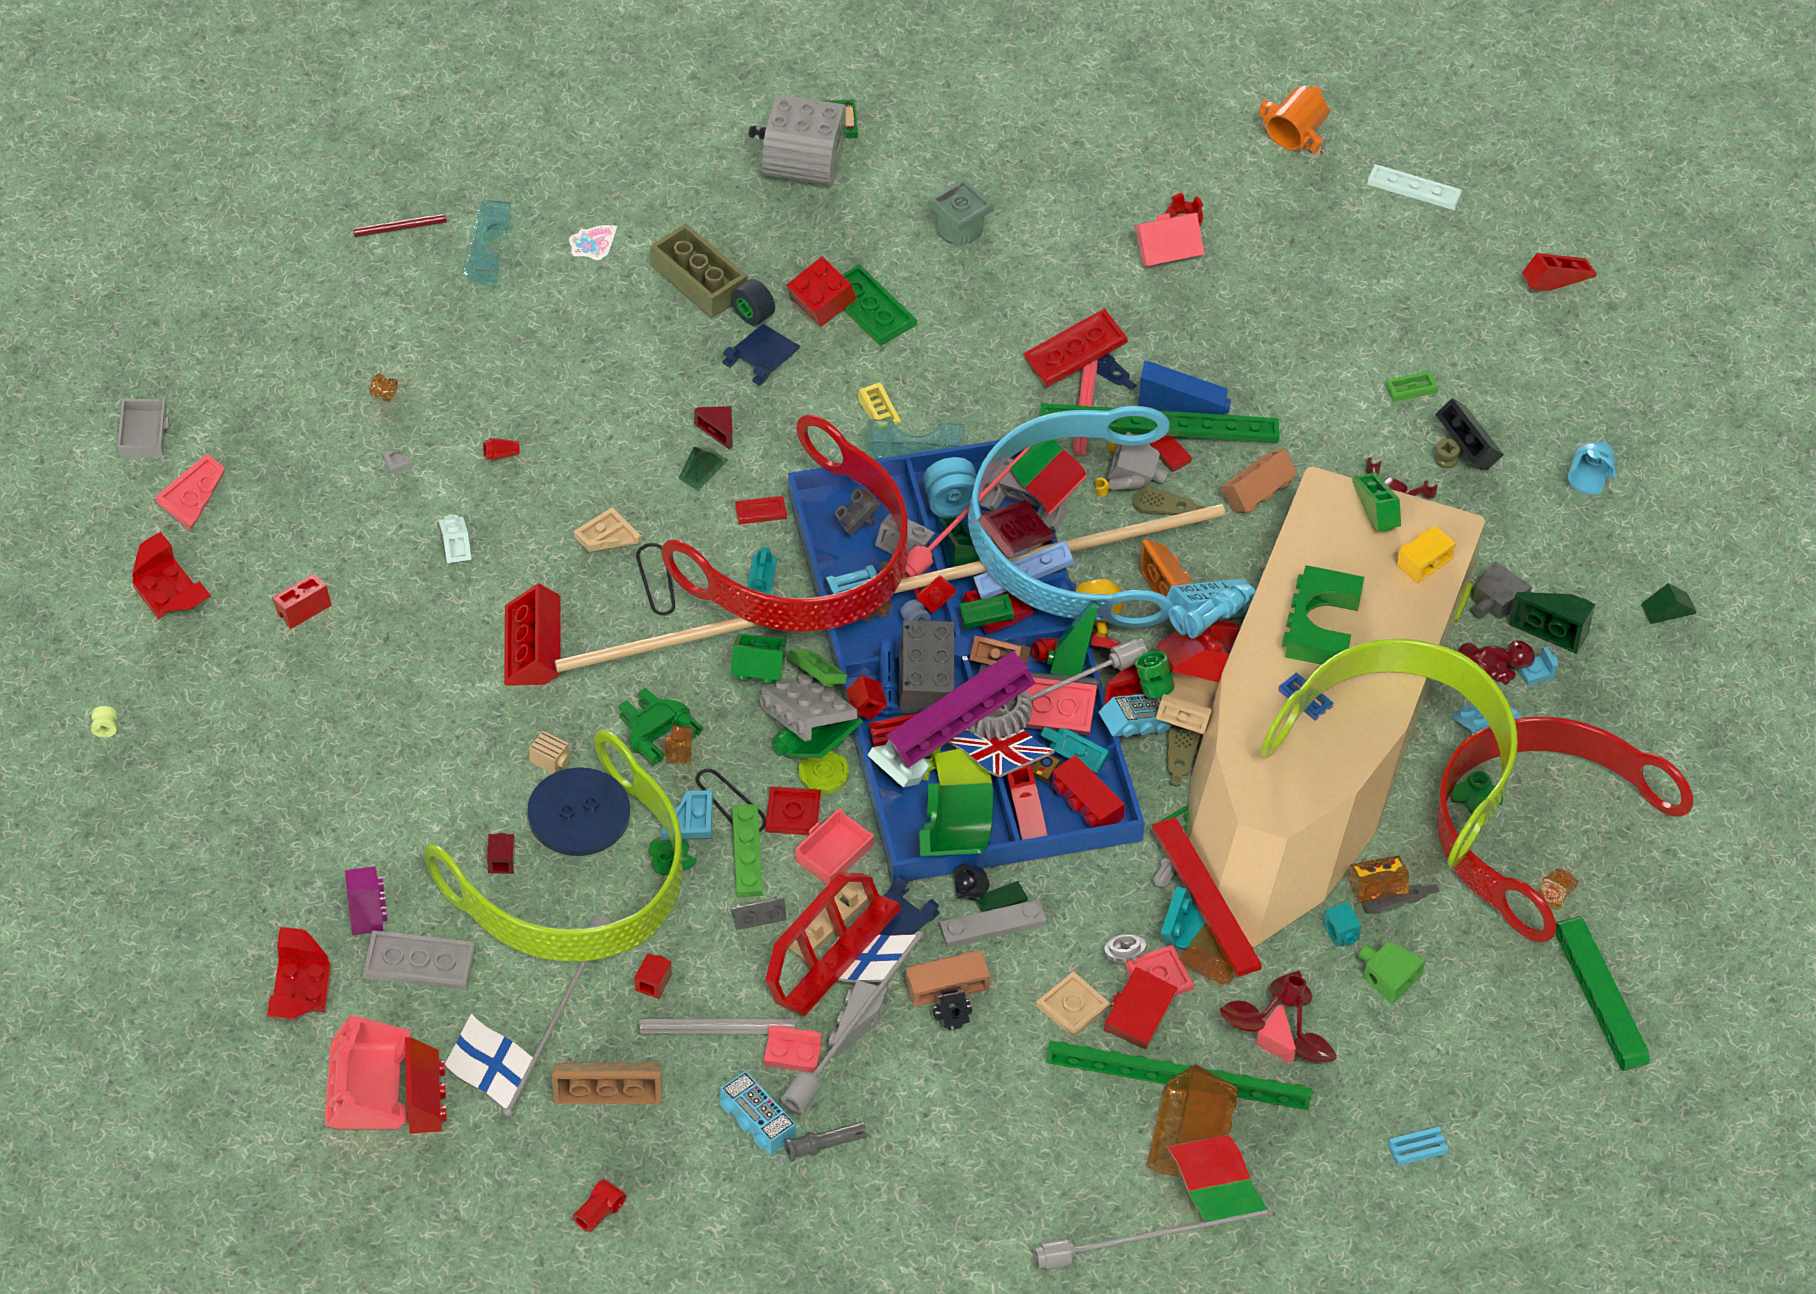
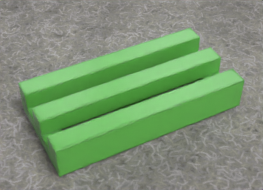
M1431 371L1385 381V386L1388 388V393L1392 396L1393 402L1438 393V386ZM1405 384H1407V386H1402V387L1394 388L1395 386H1400V385H1405Z

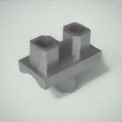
M857 488L851 494L853 503L848 508L843 505L835 511L837 520L851 536L865 522L871 526L875 523L872 515L877 511L881 503L867 488L865 490Z

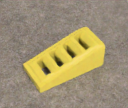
M881 382L859 389L857 398L879 431L901 424V420ZM876 396H877V398H878V399L873 400V401L870 400L871 398H874V397H876ZM880 403L883 405V406L874 408V405H877V404H880ZM884 410L887 411V413H884V414H881V415H878V414H877L878 412H881V411H884ZM887 417L892 418V420L882 423L881 421L882 419Z

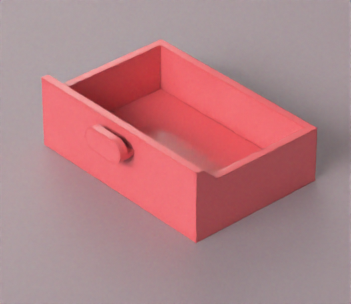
M1170 213L1157 215L1156 221L1134 225L1143 266L1204 254L1197 213L1171 218Z
M839 808L823 824L816 823L809 830L810 835L795 848V861L828 885L838 873H845L874 846V835L846 816L843 810Z

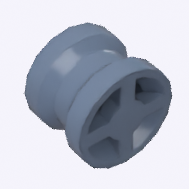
M918 599L905 603L900 610L905 620L931 621L929 612L925 610V606Z

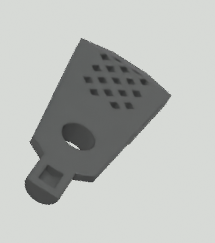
M1417 884L1368 890L1362 901V906L1366 913L1382 912L1401 907L1407 902H1418L1420 899L1426 898L1430 893L1439 892V888L1436 884L1429 886Z

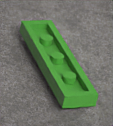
M758 804L732 805L737 897L763 896Z

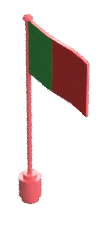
M1055 439L1024 449L980 494L978 499L980 502L1011 471L1021 486L1041 502L1048 515H1050L1078 487L1087 475L1080 463L1060 447ZM970 505L928 548L925 546H915L908 553L907 564L902 578L921 575L933 564V554L931 551L969 513Z

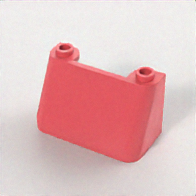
M354 1015L349 1016L333 1037L330 1046L325 1107L326 1127L333 1129H399L401 1125H405L408 1118L407 1110L404 1103L398 1102L400 1063L405 1058V1037H410V1030Z

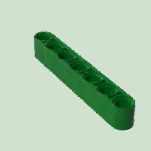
M1577 916L1556 922V938L1620 1069L1626 1071L1648 1065L1650 1063V1056L1647 1046L1583 917Z

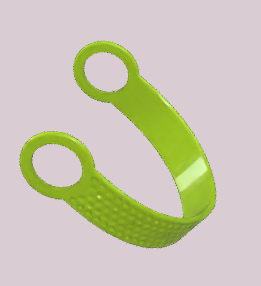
M1383 639L1362 643L1336 654L1316 669L1300 690L1294 692L1282 706L1265 736L1261 755L1264 758L1270 757L1283 743L1297 719L1310 703L1324 691L1346 679L1369 673L1402 672L1424 676L1449 685L1464 695L1488 722L1499 746L1502 767L1500 781L1487 799L1482 801L1472 813L1451 850L1448 866H1457L1497 809L1514 766L1517 753V729L1507 699L1494 680L1474 661L1455 650L1438 644L1412 639ZM1293 707L1287 722L1285 723L1281 732L1273 741L1278 728L1280 727L1282 721Z
M599 730L594 736L595 750L602 766L610 776L623 786L626 793L636 796L657 817L669 836L674 850L672 867L666 881L655 897L637 913L614 923L584 929H557L532 924L504 912L487 900L467 880L458 864L441 847L435 844H428L424 848L423 855L426 867L442 894L455 907L466 911L494 938L525 954L566 962L591 961L621 954L641 945L656 933L668 918L678 898L682 882L683 865L681 830L676 812L665 792L638 764L628 747L616 735L607 730ZM605 742L615 747L623 756L632 772L634 784L625 780L615 769L606 752ZM435 857L440 859L453 873L459 883L463 898L456 895L446 884L438 871Z

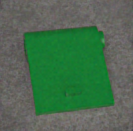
M861 718L812 727L811 740L804 741L785 727L772 738V748L777 755L788 758H822L833 748H838L843 743V739L859 727L863 721Z

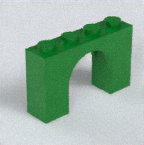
M1305 565L1303 575L1298 574L1296 589H1300L1299 594H1293L1291 608H1295L1294 613L1289 612L1286 627H1289L1290 631L1284 632L1282 647H1286L1285 658L1322 665L1331 657L1350 647L1351 634L1320 628L1310 621L1307 614L1320 606H1333L1358 611L1365 577Z

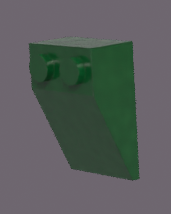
M1517 592L1514 597L1509 625L1577 654L1589 634L1595 604L1573 594Z

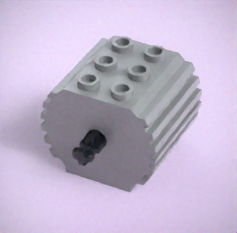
M777 94L767 127H761L758 130L756 126L751 125L748 132L750 138H755V135H758L759 139L764 140L762 152L763 175L832 186L840 163L845 139L846 107L843 104Z

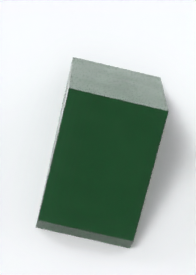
M1667 583L1641 604L1650 624L1693 615L1697 612L1688 593L1670 583Z

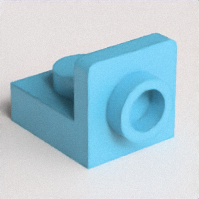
M1543 647L1541 655L1535 657L1532 666L1517 669L1525 684L1530 686L1554 679L1556 668H1558V660L1555 654H1551L1548 647Z

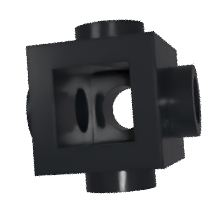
M960 987L934 992L936 1005L932 1006L935 1021H939L948 1030L960 1029L963 1027V1024L970 1023L969 1014H972L971 1002L969 998L966 999L965 992Z

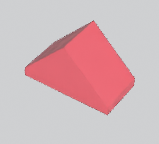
M1278 1005L1266 1020L1264 1028L1258 1031L1256 1045L1287 1063H1291L1294 1061L1296 1048L1284 1006Z

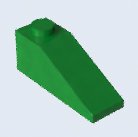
M1370 473L1352 477L1354 486L1371 524L1378 531H1391L1395 527H1400V499L1378 474Z
M1091 601L1058 639L1054 650H1049L1047 664L1050 665V673L1075 676L1082 672L1097 611V602Z

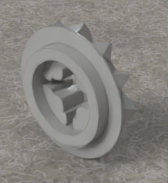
M1123 934L1110 939L1105 944L1104 950L1107 959L1114 960L1115 963L1124 961L1126 964L1127 961L1135 962L1136 958L1144 956L1146 942L1139 936Z

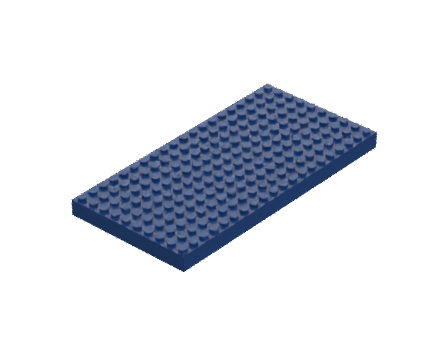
M1000 440L874 459L890 474L897 484L905 502L907 518L934 532V536L927 544V548L940 536L937 523L939 516L935 515L930 509L927 499L928 494L925 492L923 485V475L927 468L942 459L958 457L970 461L975 467L976 474H978L983 461ZM1023 450L1010 457V459L1014 460ZM824 468L788 473V494L816 597L831 595L830 591L826 588L825 577H838L863 570L865 566L873 565L876 573L879 574V566L882 561L889 562L893 554L875 546L881 523L890 514L886 506L880 501L881 505L872 515L875 523L871 526L865 522L851 536L837 520L835 511L843 505L848 508L853 503L851 494L857 488L865 490L866 487L846 474H834ZM1005 496L997 510L1020 501ZM1031 505L1036 513H1038L1040 507ZM979 506L981 516L993 511ZM967 514V515L963 518V520H964L965 524L967 525V527L969 528V526H968V514ZM1057 537L1046 545L1057 543ZM941 541L931 551L933 554V564L923 574L949 568ZM1063 568V569H1061V570L1056 571V573L1061 572V571H1066V572H1067V569H1066V568ZM983 573L948 581L956 589V593L934 613L925 606V610L931 616V621L954 622V690L979 674L981 663L969 660L975 635L1031 647L1032 643L1037 641L1038 638H1060L1076 619L1057 616L1030 606L1033 610L1032 615L1002 630L986 634L982 626L965 629L959 604L965 603L963 601L965 592L978 590L974 577ZM914 589L894 593L882 607L862 619L825 630L834 666L847 674L846 683L839 685L843 699L849 704L846 689L860 676L864 675L880 682L879 642L881 640L891 639L896 642L895 683L898 685L899 640L903 620H905L900 610L905 603L917 599ZM1088 644L1082 672L1096 666L1090 644ZM1030 648L1027 661L1029 671L1032 673L1052 674L1050 673V665L1047 662L1036 661ZM1098 671L1085 676L1097 678L1100 681V685L1097 687L1090 736L1078 735L1110 752L1098 775L1094 774L1125 804V818L1117 824L1090 828L1086 824L1084 817L1078 811H1073L1068 801L1053 790L1051 785L1052 778L1048 784L1035 778L1047 836L1022 840L1007 775L999 778L990 773L994 790L992 832L986 852L980 854L920 856L919 830L923 829L926 822H931V817L927 816L928 784H940L937 767L930 771L929 781L921 780L918 785L902 787L868 756V753L874 747L869 723L910 714L897 713L891 716L877 714L872 720L857 715V718H861L863 723L852 733L892 883L900 875L911 881L952 874L954 869L961 864L987 868L1143 841L1145 822L1118 736H1112L1099 714V711L1105 706V693ZM896 694L897 705H898V694ZM1023 728L1037 742L1048 748L1050 747L1051 742L1041 736L1042 729ZM947 742L942 745L940 753L958 748ZM1057 753L1050 755L1060 760V765L1069 760ZM927 755L926 757H924V759H930V758H931V757L928 756V755Z

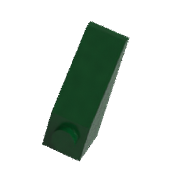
M938 517L937 523L940 535L957 517ZM962 519L942 540L949 568L979 560L969 528Z

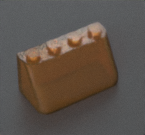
M1196 1064L1172 1078L1166 1084L1162 1093L1147 1159V1167L1156 1173L1183 1178L1178 1164L1166 1146L1229 1134L1232 1128L1233 1111L1237 1105L1236 1096L1238 1088Z

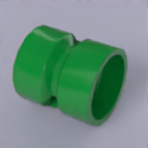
M1151 651L1136 659L1135 666L1145 697L1161 698L1163 694L1168 695L1175 689L1166 653Z

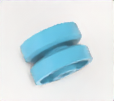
M958 457L946 458L935 462L925 471L923 485L925 492L928 494L927 499L930 509L935 515L939 517H958L970 505L977 476L975 467L970 461Z

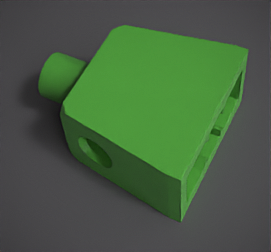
M1387 942L1379 951L1366 944L1358 956L1367 963L1364 979L1392 1005L1423 974L1425 959L1392 942Z

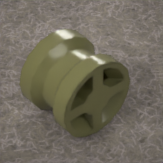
M1452 439L1440 440L1436 445L1435 463L1439 467L1447 469L1456 466L1460 453L1459 444Z

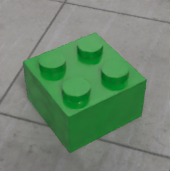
M737 633L733 645L730 675H736V678L741 680H749L751 677L761 678V681L767 683L781 680L785 666L787 639Z

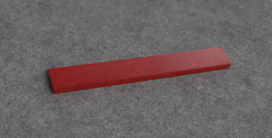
M1174 817L1154 823L1152 831L1236 976L1240 977L1261 970L1262 963L1178 819Z

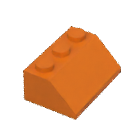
M1148 539L1142 540L1139 571L1153 592L1167 597L1171 586L1192 584L1189 574L1182 570L1177 556L1172 554L1167 546Z

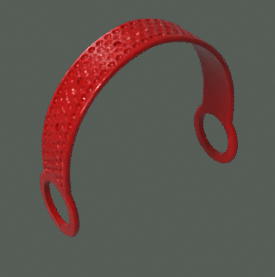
M808 414L800 417L796 425L797 436L807 454L825 470L838 475L846 474L870 490L886 506L896 522L900 533L899 542L892 558L879 574L857 587L837 594L814 598H788L755 591L731 580L714 569L700 552L683 541L668 540L663 544L661 550L662 559L668 572L691 595L702 600H712L732 614L749 622L772 629L798 632L820 631L847 625L868 616L882 607L898 588L905 572L908 557L907 510L903 496L893 478L871 456L849 443L830 422L819 416ZM808 426L818 427L834 439L843 456L842 463L832 462L819 453L809 438ZM674 551L689 556L699 565L707 578V589L694 585L680 572L673 558Z
M1525 717L1515 719L1517 752H1559L1593 761L1612 770L1635 785L1641 795L1653 807L1664 814L1681 817L1691 811L1693 807L1692 790L1683 774L1665 758L1653 753H1643L1618 736L1584 722L1558 717ZM1490 726L1466 738L1453 752L1443 772L1437 825L1439 840L1447 860L1459 836L1451 821L1447 807V801L1453 788L1469 770L1483 762L1500 756L1499 746ZM1644 765L1656 766L1665 771L1674 780L1681 794L1680 804L1674 805L1663 801L1649 788L1643 775ZM1471 850L1467 852L1457 866L1452 867L1458 877L1475 894L1499 910L1504 919L1518 933L1536 942H1547L1554 937L1556 933L1554 915L1544 898L1530 885L1516 878L1504 877L1484 863ZM1507 890L1518 891L1535 904L1543 918L1544 928L1542 930H1536L1525 925L1515 916L1506 899Z

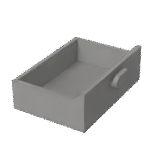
M165 396L159 399H122L117 446L119 457H163L165 429L169 428Z

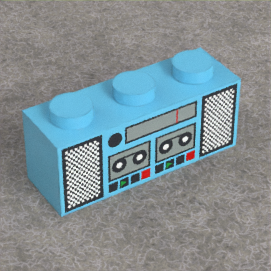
M1144 694L1113 697L1099 711L1113 737H1129L1134 734L1146 735L1154 732L1161 734L1171 727V723L1156 719L1162 697L1154 699L1145 697Z
M746 1071L720 1088L721 1107L726 1113L733 1114L743 1131L748 1130L754 1142L760 1149L765 1148L772 1155L784 1146L785 1138H790L791 1140L796 1138V1123Z

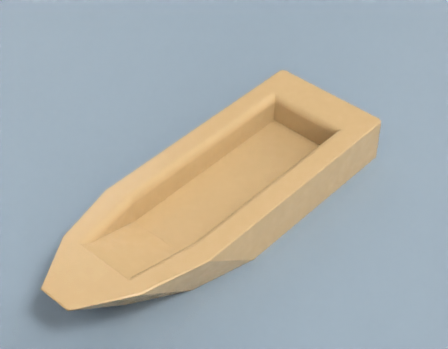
M1308 467L1305 470L1222 672L1190 782L1186 835L1251 946L1259 945L1322 903L1375 835L1433 681L1431 678L1409 673L1377 672L1355 676L1339 682L1323 692L1333 702V707L1330 710L1327 709L1325 714L1319 715L1316 721L1303 712L1280 747L1270 757L1264 758L1261 755V748L1265 736L1278 712L1288 700L1287 697L1278 691L1279 686L1296 672L1308 680L1316 669L1321 666L1320 664L1285 658L1286 647H1282L1284 632L1290 631V628L1286 627L1289 612L1294 613L1295 608H1291L1293 594H1299L1300 590L1296 589L1298 574L1303 575L1305 565L1365 577L1358 611L1333 606H1320L1307 614L1310 621L1320 628L1351 634L1349 648L1362 643L1383 639L1420 640L1446 647L1478 561L1485 519L1482 516L1392 490L1400 499L1401 526L1395 527L1391 531H1378L1369 521L1351 477L1317 467ZM1436 525L1456 543L1454 558L1417 584L1397 566L1398 551L1405 543L1415 540L1422 531H1428ZM1294 682V684H1295L1298 688H1301V686H1299L1296 682ZM1316 699L1314 700V701L1317 702L1320 706L1322 705L1318 700H1316ZM1293 707L1282 721L1280 727L1278 728L1273 741L1281 732L1282 728L1287 722Z

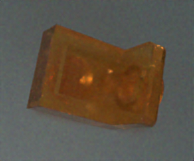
M1555 869L1546 876L1539 894L1549 906L1559 910L1566 896L1576 889L1579 880L1575 879L1566 870Z

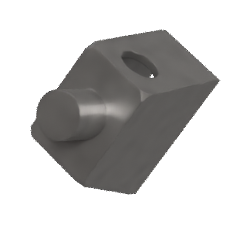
M1495 561L1475 587L1473 601L1476 604L1472 608L1473 612L1479 618H1483L1486 614L1490 613L1496 618L1502 619L1512 612L1515 594L1517 592H1531L1532 586Z

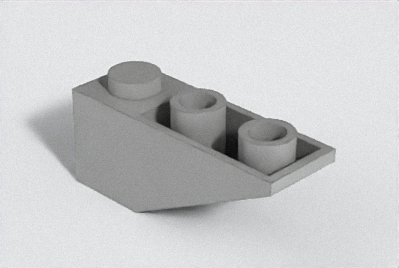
M857 980L854 989L848 990L845 1000L847 1007L845 1011L841 1010L837 1020L839 1027L837 1032L832 1031L829 1039L830 1047L834 1046L878 986ZM887 988L882 989L834 1053L833 1058H837L879 1023L887 1003Z

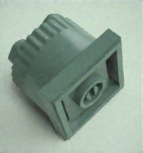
M965 179L960 180L928 200V206L937 213L938 233H940L943 239L957 246H963L978 239L983 231L984 216L994 211V204Z

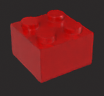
M823 256L786 285L791 298L820 327L824 326L857 299L851 283Z

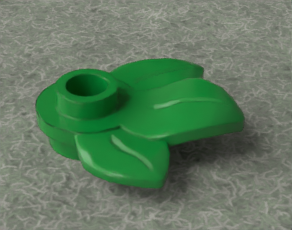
M1475 771L1468 776L1467 781L1460 782L1454 787L1452 800L1453 802H1466V807L1472 814L1479 804L1487 799L1496 786L1492 784L1486 772ZM1502 796V799H1501L1499 805H1502L1503 796Z
M654 839L648 849L649 854L652 856L651 864L656 873L668 875L674 859L671 841L669 840L665 843L660 839ZM682 839L683 870L693 867L697 862L694 857L687 855L689 843L685 839Z

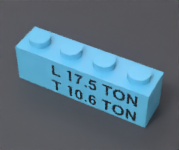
M1244 579L1176 585L1170 587L1167 598L1171 600L1173 606L1181 605L1189 612L1199 608L1209 599V596L1216 594L1218 591L1230 589L1233 585L1249 584ZM1254 595L1249 597V602L1242 606L1237 613L1232 614L1230 618L1245 617Z

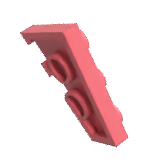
M206 454L156 496L155 502L186 528L192 530L225 474V468L210 455Z

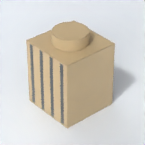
M542 731L529 747L530 763L552 774L558 772L561 768L564 769L570 761L569 745L567 742Z

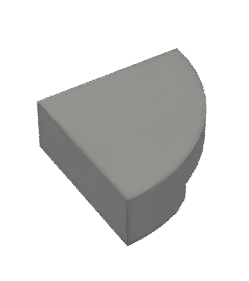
M395 451L382 452V457L390 474L413 468L411 459L406 455L395 454Z

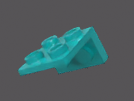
M1176 886L1161 930V935L1166 945H1173L1175 948L1215 956L1219 948L1217 941L1195 903L1190 898L1187 889Z

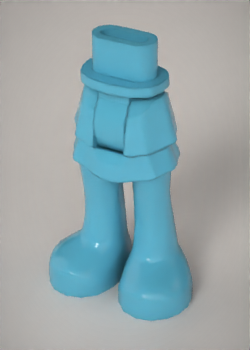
M1242 584L1241 586L1233 585L1230 589H1224L1209 596V599L1199 608L1189 612L1181 605H1175L1169 609L1170 621L1180 634H1188L1190 638L1194 639L1220 617L1229 619L1232 614L1237 613L1242 606L1249 602V597L1255 594V589L1247 584Z

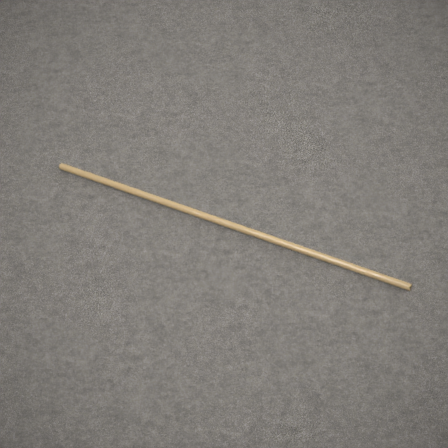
M1223 504L1066 540L1070 552L1222 517L1225 516V509ZM1061 542L1035 548L1009 558V560L1013 562ZM976 561L902 579L895 593L927 586L939 575L950 581L988 571L981 561ZM740 617L555 660V667L557 673L750 628L758 626V624Z

